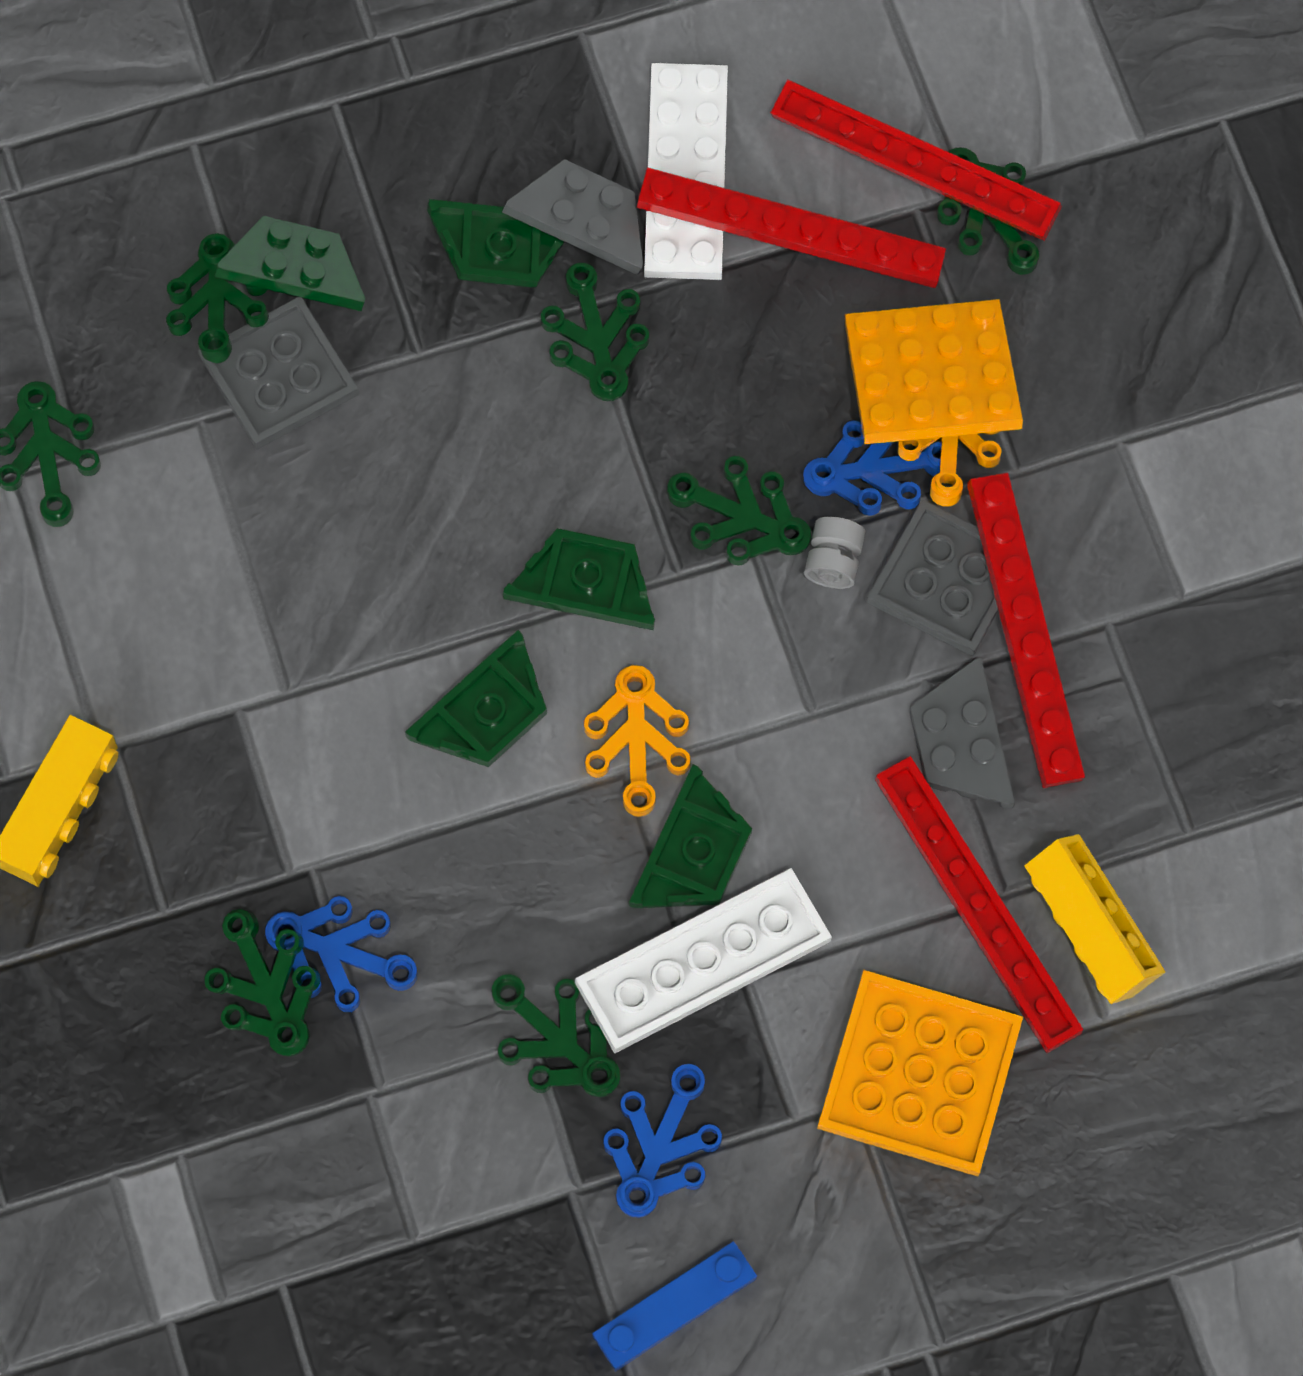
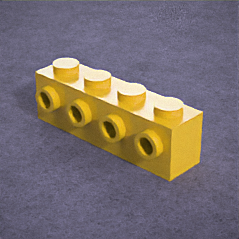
M69 715L0 835V869L39 887L44 877L49 878L53 874L59 861L57 853L63 843H69L76 834L79 826L77 818L84 807L89 808L93 804L99 791L97 784L104 772L109 773L116 764L119 752L116 751L118 747L113 735Z
M1079 834L1057 839L1024 865L1031 876L1033 886L1043 895L1050 906L1054 920L1064 929L1074 945L1076 955L1086 964L1096 980L1097 989L1107 998L1110 1004L1134 997L1166 973Z

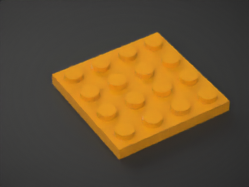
M1000 299L845 314V328L864 444L1022 429L1023 417Z
M863 970L817 1129L978 1177L1023 1016Z

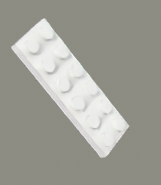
M652 63L648 168L724 188L728 65ZM646 210L644 277L722 280L723 231Z
M790 868L575 978V984L613 1052L617 1053L831 942L832 936L794 871Z

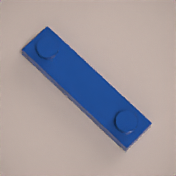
M733 1241L593 1332L592 1337L616 1372L755 1281L757 1275Z

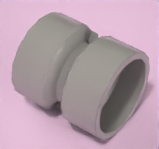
M822 517L817 519L811 540L814 549L810 550L804 571L805 577L813 583L829 588L845 589L854 586L859 564L856 557L861 555L866 530L856 522L844 518Z

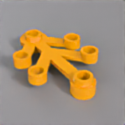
M988 432L985 434L994 435L998 432ZM978 434L942 437L940 473L933 477L930 488L932 500L940 506L949 507L957 504L961 499L963 482L956 474L958 439L977 456V462L985 468H993L999 464L1002 451L998 443L989 440L984 441ZM941 437L899 441L898 455L906 461H914L920 457L921 451ZM911 444L915 446L916 449L907 450L904 448V446ZM989 451L994 453L995 456L987 457L983 452ZM942 483H949L953 486L945 487L942 485Z
M631 665L618 673L615 680L616 693L597 712L590 713L584 720L586 735L591 739H601L608 732V722L628 705V720L599 750L592 751L587 755L585 768L592 777L600 778L605 776L609 771L610 762L629 743L630 784L623 792V805L629 814L641 817L649 814L654 809L656 799L653 787L647 783L645 743L666 760L668 771L674 775L685 774L690 768L691 760L689 753L685 749L674 746L644 719V705L665 721V730L673 737L683 736L688 731L689 718L684 711L674 709L654 691L655 679L647 668ZM637 681L643 687L640 691L633 692L629 690L628 684ZM674 718H680L684 721V725L676 729L671 727L669 722ZM598 720L604 726L599 731H593L589 728V724L592 721ZM681 756L685 759L686 763L681 767H675L672 765L671 759ZM594 759H601L605 765L597 770L590 766V762ZM636 796H642L647 800V803L642 807H636L631 801Z

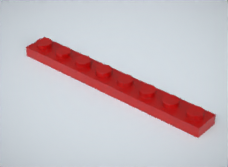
M788 79L770 113L777 120L1043 241L1046 240L1062 208L1061 203Z
M648 167L636 207L931 288H936L946 252L944 247Z
M1002 473L970 479L967 487L1043 788L1080 782L1085 778L1009 474Z
M909 756L877 774L875 781L1045 1052L1049 1053L1082 1034L1084 1029L912 757Z

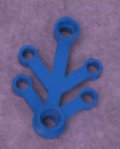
M849 421L843 427L842 439L827 458L814 459L806 465L803 480L806 487L813 494L828 496L836 493L858 506L859 511L864 515L872 516L881 510L882 496L878 490L873 488L860 490L848 482L849 480L862 479L896 499L900 507L913 509L920 503V487L913 482L901 484L886 474L924 468L929 475L934 477L940 473L941 459L935 458L933 454H941L942 442H935L928 446L925 451L921 452L920 457L914 461H906L900 456L882 458L894 442L875 443L869 446L858 462L843 464L854 448L864 444L861 422ZM851 431H857L861 435L859 437L853 438L850 437L848 433ZM825 472L830 475L828 477L822 478L819 477L817 473ZM906 492H911L915 495V497L912 499H906L902 496V494ZM871 498L874 499L877 503L874 505H866L863 501L865 499Z
M334 897L329 901L328 905L303 916H298L293 912L275 914L268 921L265 929L269 945L279 952L275 941L280 930L285 927H289L301 934L304 940L303 948L319 954L334 987L336 1005L343 1012L356 1010L360 1004V996L358 990L350 985L341 962L385 977L389 987L397 991L411 988L417 980L416 964L406 955H395L387 960L348 946L370 935L376 938L387 935L390 931L391 923L389 916L384 911H372L367 915L366 919L327 936H321L310 931L330 921L337 924L349 921L353 910L350 901L345 897ZM338 904H343L347 907V912L342 916H336L332 913L333 908ZM376 918H382L386 922L385 926L380 930H375L370 926L371 922ZM292 936L285 940L284 945L287 950L294 946L295 938ZM303 949L300 953L296 954L292 966L294 971L300 966H309ZM399 969H404L409 973L408 978L404 981L395 980L393 975ZM310 972L302 975L301 983L306 979H312ZM321 981L318 988L313 991L311 998L316 997L321 992ZM347 992L354 994L355 1000L351 1004L345 1005L340 1002L342 994Z
M684 1064L673 1072L671 1087L674 1095L656 1135H654L645 1113L646 1103L644 1097L635 1091L628 1092L622 1097L620 1103L621 1112L630 1119L645 1157L639 1173H637L627 1151L629 1146L627 1134L621 1129H612L604 1136V1149L609 1155L613 1156L622 1179V1183L617 1189V1203L619 1208L628 1216L636 1218L647 1216L657 1206L659 1197L682 1188L696 1190L704 1184L705 1170L702 1165L696 1162L685 1164L681 1172L654 1180L661 1165L700 1150L714 1152L721 1145L722 1133L717 1126L711 1124L701 1127L698 1133L671 1142L689 1101L699 1097L704 1090V1074L695 1065ZM685 1078H691L695 1081L696 1086L693 1090L686 1091L681 1088L680 1082ZM629 1099H637L641 1103V1107L639 1110L631 1112L627 1110L625 1103ZM706 1132H713L717 1136V1141L712 1145H707L702 1141L701 1137ZM611 1137H621L624 1140V1145L620 1149L611 1148L608 1144ZM694 1169L700 1173L701 1178L699 1181L692 1183L686 1180L685 1173L688 1170ZM633 1191H642L645 1194V1200L640 1204L633 1203L629 1198Z

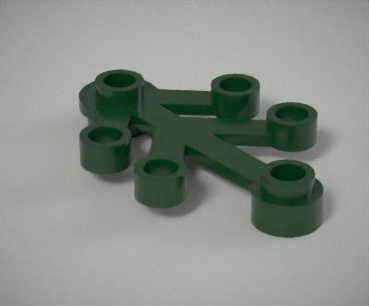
M959 147L948 151L1020 185L1024 184L1026 170L1019 163L1012 162L1005 167L979 162L977 155L967 148ZM1016 172L1020 175V178L1013 180L1007 174ZM945 196V200L939 204L937 217L942 224L950 226L959 221L961 205L959 202ZM951 208L955 210L956 214L947 216L943 213V210ZM970 208L966 230L960 234L958 247L963 254L975 255L980 251L983 241L981 229L984 216H986L1009 248L1007 257L1009 268L1014 273L1020 275L1029 274L1036 269L1039 260V250L1034 243L1023 240L1014 227ZM973 238L977 244L968 246L964 243V240ZM1020 250L1028 251L1031 256L1023 258L1017 252Z
M219 233L206 236L200 243L198 250L199 260L179 278L171 280L167 285L170 300L174 304H183L179 309L171 311L166 317L168 328L175 336L187 334L192 328L191 319L208 304V329L199 336L198 345L202 356L212 363L226 361L232 352V343L228 333L225 331V301L241 311L247 324L251 327H261L269 319L266 305L262 301L253 300L225 279L214 277L218 262L235 246L231 239ZM209 272V281L192 296L191 287ZM244 284L247 292L252 296H260L268 290ZM179 289H184L181 293H175ZM254 312H261L257 316H251ZM184 320L181 324L174 325L175 322Z
M576 263L567 271L566 285L569 292L579 298L587 330L564 318L562 309L553 305L543 309L541 325L546 331L557 332L591 351L596 365L573 354L572 345L564 340L556 341L551 345L550 360L555 366L566 367L589 380L590 390L598 399L614 401L621 398L627 391L628 376L626 370L638 352L645 349L649 344V330L642 324H633L626 331V344L613 362L611 361L609 347L629 317L639 311L640 296L635 290H622L617 296L616 309L603 327L594 291L597 288L596 270L590 264ZM577 273H586L589 277L585 280H578L575 278V275ZM630 298L635 301V304L627 307L621 302L624 299ZM550 315H556L559 317V321L549 323L546 321V318ZM635 333H641L645 338L637 342L632 340L631 336ZM558 350H566L569 353L565 358L555 356V352ZM611 376L616 381L611 385H606L601 380L604 377Z
M34 381L20 389L17 395L19 411L6 428L0 429V439L4 437L10 439L8 445L0 446V455L3 456L9 455L15 450L16 439L31 421L33 422L35 433L13 463L0 468V486L6 491L19 489L23 482L22 477L39 456L45 497L40 503V512L43 520L48 525L62 527L71 521L74 511L68 496L61 492L55 453L77 466L78 471L84 476L97 474L101 468V462L94 450H81L50 430L48 417L69 428L72 436L81 441L87 440L93 435L94 425L92 419L87 414L79 413L75 415L59 405L55 391L49 384ZM35 395L43 396L39 403L30 402V398ZM84 422L89 425L84 431L75 430L76 425ZM86 458L95 460L91 467H83L81 465L82 461ZM9 473L17 475L13 482L3 481L4 476ZM58 501L62 503V507L57 511L48 509L49 505L53 502Z
M740 456L728 458L724 465V475L728 481L732 482L740 504L700 487L697 479L689 473L675 474L669 480L667 494L673 505L686 508L697 503L731 518L712 526L705 522L694 525L691 530V543L697 549H708L714 542L753 529L767 534L751 542L741 538H736L729 542L727 546V559L733 565L740 566L747 563L750 558L774 550H778L785 555H797L805 551L810 544V527L801 518L792 516L783 494L784 479L777 472H767L760 480V491L763 496L769 498L776 520L761 513L747 478V461ZM733 465H739L743 471L739 474H733L729 471V468ZM775 481L779 484V487L775 490H770L766 488L765 483ZM681 482H686L691 488L683 492L679 491L676 486ZM792 529L799 536L795 539H788L784 533ZM700 531H704L710 537L705 541H700L695 535ZM736 547H741L746 551V554L737 557L731 551Z
M233 910L224 918L223 932L229 940L238 944L255 984L234 978L226 970L213 968L205 976V986L213 993H230L266 1006L272 1019L270 1021L249 1015L244 1007L232 1004L225 1007L221 1014V1021L226 1028L235 1031L245 1029L266 1036L269 1039L270 1046L276 1053L288 1057L298 1055L306 1048L309 1042L310 1033L307 1024L304 1022V1017L312 993L320 984V974L316 969L309 966H300L294 971L292 982L297 989L287 1011L282 996L296 954L300 953L303 949V937L298 932L290 929L283 930L277 935L275 943L279 953L270 974L255 941V937L259 932L257 918L245 910ZM241 918L243 927L239 932L235 933L232 925L236 919ZM293 935L295 944L291 949L287 950L284 942L288 936ZM310 972L312 975L311 983L303 986L301 977L304 973ZM218 974H222L224 983L220 988H215L214 979ZM238 1010L241 1015L240 1021L232 1025L230 1016L234 1011ZM286 1028H291L293 1037L289 1042L285 1043L282 1039V1033Z
M505 974L498 977L492 985L494 1003L503 1010H514L547 1041L519 1042L515 1038H506L498 1046L500 1061L511 1066L519 1063L521 1059L566 1057L577 1068L550 1070L543 1065L535 1066L528 1074L530 1088L537 1093H545L554 1086H581L586 1093L595 1097H604L613 1093L620 1082V1070L616 1062L607 1057L606 1038L599 1026L591 1024L589 1020L592 1016L590 1009L585 1014V1025L591 1032L590 1055L577 1044L576 1002L579 999L580 993L575 981L563 979L555 986V998L559 1003L560 1011L559 1028L525 997V987L521 979L515 975ZM563 987L573 988L575 991L573 997L569 999L561 997L559 992ZM505 989H513L517 995L513 1000L506 1001L501 997V993ZM506 1046H515L518 1049V1054L513 1058H507L502 1053ZM596 1071H603L607 1074V1080L603 1083H596L591 1077ZM537 1073H544L548 1076L549 1080L545 1085L540 1086L533 1082V1077Z

